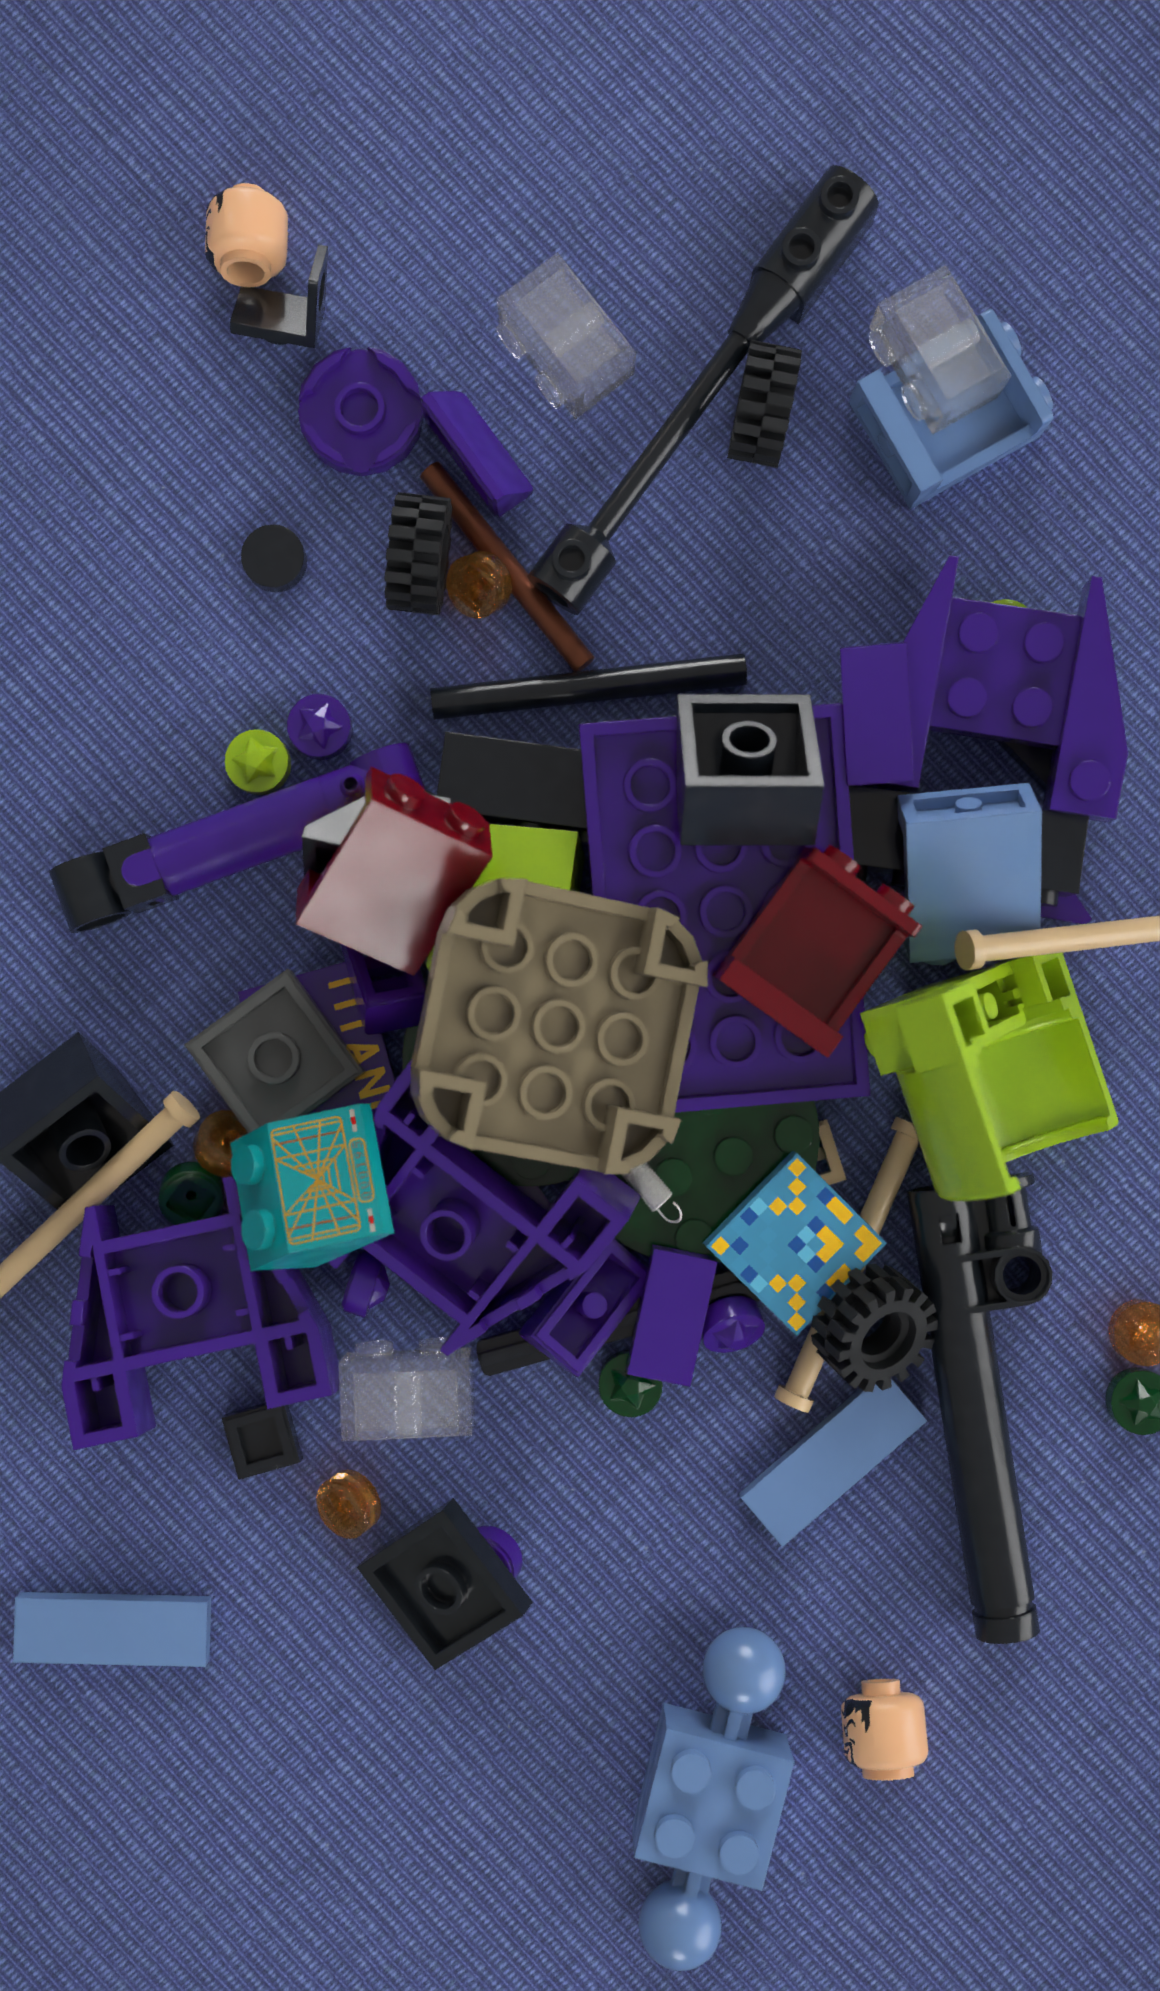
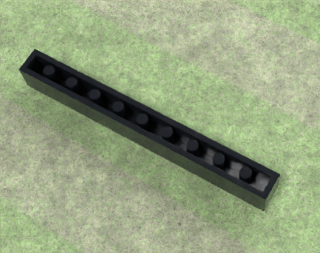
M445 732L437 796L451 798V804L453 802H461L469 805L478 811L487 822L508 823L520 827L578 831L581 844L588 846L580 749ZM855 785L849 786L854 861L861 866L855 877L859 880L866 881L867 871L892 874L891 885L905 888L904 842L898 820L897 795L916 793ZM1042 810L1041 906L1057 907L1059 896L1067 897L1079 894L1089 816Z

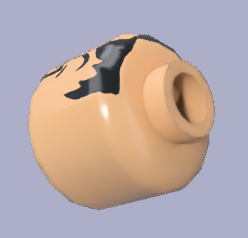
M250 183L237 184L214 195L207 205L205 255L212 268L219 272L229 283L248 288L266 284L270 278L275 277L281 272L287 262L288 214L283 204L261 187Z
M870 1679L861 1681L862 1693L849 1696L841 1706L846 1760L851 1765L861 1768L863 1778L899 1780L914 1777V1767L923 1763L928 1756L923 1700L916 1694L901 1692L899 1679Z

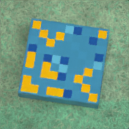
M791 1151L702 1242L796 1336L812 1321L813 1316L818 1315L822 1311L817 1306L822 1296L830 1300L835 1296L836 1292L830 1286L837 1279L844 1285L848 1284L850 1280L847 1272L855 1268L861 1271L887 1244L794 1151Z

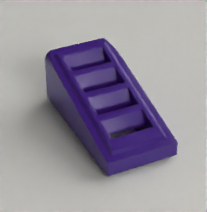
M341 944L365 1034L373 1035L418 1026L426 992V985L420 968L413 976L372 957L364 958L362 953ZM400 973L399 977L388 978L371 982L370 979L374 977Z

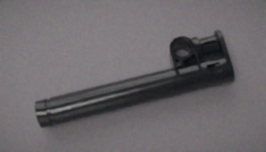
M1031 1172L1010 1173V1177L1018 1179L1021 1188L1010 1195L971 1201L945 1200L937 1195L934 1185L907 1190L922 1292L934 1304L936 1312L932 1315L938 1320L937 1330L929 1331V1335L935 1339L931 1351L970 1603L975 1607L972 1610L975 1635L981 1642L990 1644L1017 1643L1036 1637L1040 1633L1036 1604L1032 1602L1035 1596L990 1311L1036 1303L1048 1293L1052 1284V1269L1049 1261L1042 1253L1039 1228L1031 1224L1026 1187L1035 1183L1034 1175ZM1024 1256L1029 1264L1027 1280L1017 1288H1007L1003 1280V1270L1006 1264L1015 1257Z

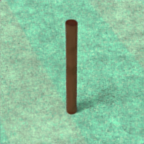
M437 461L428 466L420 475L423 483L434 496L451 498V518L574 672H580L595 659L593 654L550 600L529 581L527 571L441 463Z

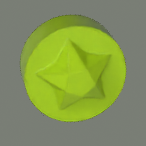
M254 729L239 734L231 741L225 754V768L231 781L243 791L253 795H267L281 788L288 779L291 770V758L288 749L278 737L268 731Z

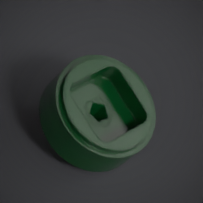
M184 1162L172 1167L164 1175L160 1184L158 1203L162 1214L172 1224L179 1225L217 1217L222 1210L224 1184L220 1175L212 1167L200 1162Z
M623 1350L613 1354L603 1364L599 1374V1392L604 1404L612 1412L623 1417H638L652 1410L658 1403L663 1383L662 1381L627 1375L626 1365L630 1350Z
M1140 1367L1128 1368L1119 1372L1110 1381L1106 1390L1105 1402L1111 1418L1118 1425L1134 1434L1149 1435L1160 1431V1375Z

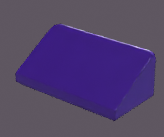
M459 391L428 392L421 397L425 422L494 516L497 515L500 518L532 494L533 487L464 393Z
M613 1239L590 1269L572 1280L567 1279L549 1292L521 1328L519 1335L573 1376L579 1377L642 1295L647 1267Z

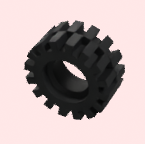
M751 340L727 458L775 468L778 467L793 406L802 350Z
M398 492V495H396L391 512L392 523L389 525L388 531L389 545L386 549L385 599L388 610L440 615L444 601V591L446 590V574L449 567L448 557L451 548V498Z
M876 1263L866 1264L865 1274L858 1268L847 1272L850 1280L848 1284L844 1285L837 1279L830 1286L836 1292L831 1300L822 1296L817 1306L825 1313L824 1315L813 1316L811 1326L817 1333L812 1334L811 1339L812 1344L818 1349L816 1352L849 1385L855 1389L859 1386L865 1392H873L875 1384L881 1390L891 1388L892 1376H895L900 1382L908 1378L910 1375L906 1367L911 1362L919 1368L925 1360L919 1354L921 1348H932L935 1339L927 1332L937 1330L938 1320L932 1315L936 1312L934 1304L927 1299L928 1296L900 1272H897L888 1265H884L882 1269ZM885 1316L875 1332L864 1339L870 1327L877 1320Z

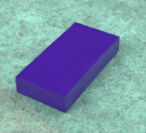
M652 1244L626 1365L627 1375L691 1387L718 1263L716 1257Z

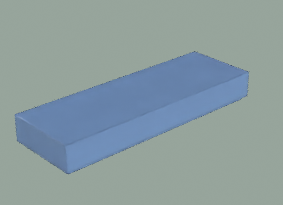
M892 1379V1387L881 1390L876 1384L873 1392H865L859 1388L739 1492L740 1498L782 1547L927 1422L925 1417Z
M21 1592L15 1597L13 1663L206 1667L210 1661L211 1596Z

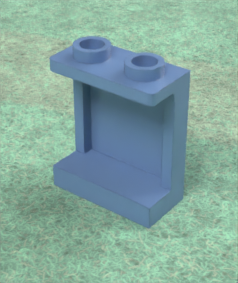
M992 308L979 314L974 325L964 332L885 376L880 369L858 380L853 390L849 404L909 509L918 506L1036 440L1054 419L1052 413L1053 402L1048 388L1039 377H1032L1020 357L1021 345L1017 334L1007 322L1001 323Z
M1029 783L897 795L898 820L904 842L905 898L915 906L909 916L923 926L915 938L907 937L904 941L910 963L924 962L930 965H944L953 962L956 959L955 939L960 931L978 930L982 935L1041 929L1042 810Z

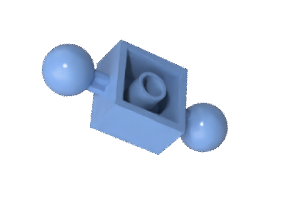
M735 1627L728 1629L712 1641L705 1653L703 1679L709 1694L716 1701L713 1715L663 1703L632 1825L634 1858L674 1868L672 1879L658 1885L646 1897L639 1915V1933L645 1950L655 1962L670 1970L687 1971L701 1966L713 1955L719 1944L722 1920L717 1903L709 1893L712 1878L760 1891L763 1890L795 1762L786 1734L751 1725L753 1713L766 1709L780 1695L786 1677L785 1661L778 1645L767 1634L755 1628Z

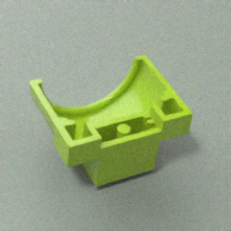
M1063 953L1005 959L987 968L919 987L860 1013L866 1030L864 1035L865 1043L871 1055L875 1057L880 1075L896 1072L935 1191L942 1199L971 1201L1013 1194L1021 1187L1016 1177L1009 1176L1006 1162L1056 1144L1108 1131L1118 1125V1117Z

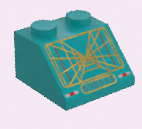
M355 1104L266 1123L230 1143L232 1152L231 1172L237 1183L243 1220L241 1234L243 1242L247 1247L251 1271L317 1267L394 1233L370 1104Z

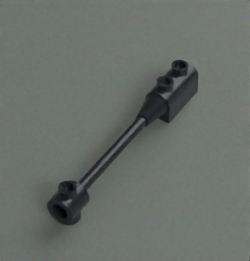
M837 165L830 166L753 269L749 287L730 325L728 337L588 526L565 524L527 575L529 581L556 605L569 613L579 615L616 564L609 540L746 356L751 340L763 342L788 318L799 325L870 229L879 202L872 188L856 173Z

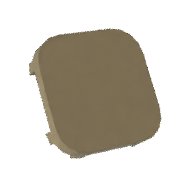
M495 879L465 890L447 909L437 932L411 1062V1095L420 1117L439 1136L471 1150L477 1149L598 1171L603 1174H630L631 1169L649 1162L666 1143H673L682 1119L674 1118L697 995L699 987H708V961H702L695 940L679 922L680 917L658 907H643L527 881V879Z

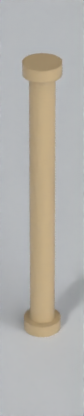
M1160 916L982 935L978 930L960 931L955 939V956L963 970L981 969L986 961L1160 941Z
M172 1091L163 1100L165 1108L0 1264V1299L83 1221L86 1207L100 1205L183 1125L191 1128L200 1119L199 1112L186 1097L177 1091Z
M895 1117L891 1129L895 1130L896 1133L860 1213V1217L878 1235L882 1230L919 1145L913 1123L899 1117ZM821 1311L818 1315H824L825 1312ZM812 1326L786 1385L779 1384L774 1394V1397L782 1403L809 1413L814 1402L809 1395L825 1361L816 1352L818 1349L812 1344L811 1335L817 1333Z

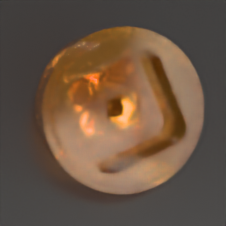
M475 551L460 557L453 562L447 573L446 587L449 598L453 605L468 617L475 619L485 618L501 610L510 599L512 582L509 571L505 564L490 552Z
M232 1110L216 1111L206 1117L193 1140V1151L199 1164L208 1172L221 1177L232 1176L230 1143L248 1134Z
M1142 1299L1124 1303L1114 1312L1109 1322V1339L1114 1350L1121 1357L1136 1365L1153 1366L1159 1364L1160 1305Z
M341 1470L323 1482L317 1491L316 1503L322 1521L333 1533L342 1538L354 1539L361 1536L373 1527L380 1518L381 1502L373 1484L357 1471Z

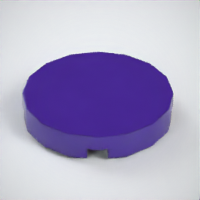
M349 347L335 350L313 366L301 384L298 414L304 439L319 460L340 473L363 477L386 472L407 458L420 438L424 414L418 383L403 362L381 349L367 347L368 350H352Z

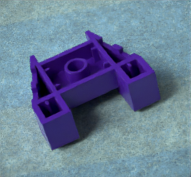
M949 555L903 641L907 642L915 781L866 785L916 792L919 788L928 731L1051 749L1053 752L1042 810L1089 816V820L1105 823L1115 820L1120 802L1128 749L1102 577L1091 576L1082 588L1078 614L1072 615L952 597L959 557Z
M411 1059L379 1102L373 1119L394 1233L362 1248L458 1322L440 1348V1351L448 1356L486 1333L489 1327L518 1309L522 1311L541 1299L544 1293L567 1279L572 1280L590 1269L628 1222L641 1195L614 1174H603L598 1171L580 1168L547 1211L544 1210L464 1146L439 1136L420 1117L411 1095ZM352 1252L329 1261V1264L337 1269Z
M233 1176L223 1178L229 1214L121 1237L115 1205H96L85 1208L79 1256L82 1259L77 1296L75 1300H72L69 1325H73L68 1360L64 1361L61 1381L73 1450L138 1437L156 1427L145 1369L147 1366L255 1344L267 1409L331 1396L343 1387L331 1324L300 1269L250 1270L248 1251L241 1234L243 1220L237 1183Z

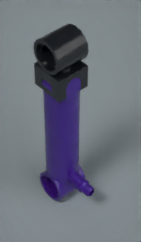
M397 743L373 750L350 762V765L155 836L143 833L102 848L103 852L84 855L57 865L49 873L70 932H85L111 924L127 917L131 912L139 914L179 899L178 894L302 850V835L306 825L365 796V776L371 766L389 775L394 773L406 775L418 782L426 790L409 743Z

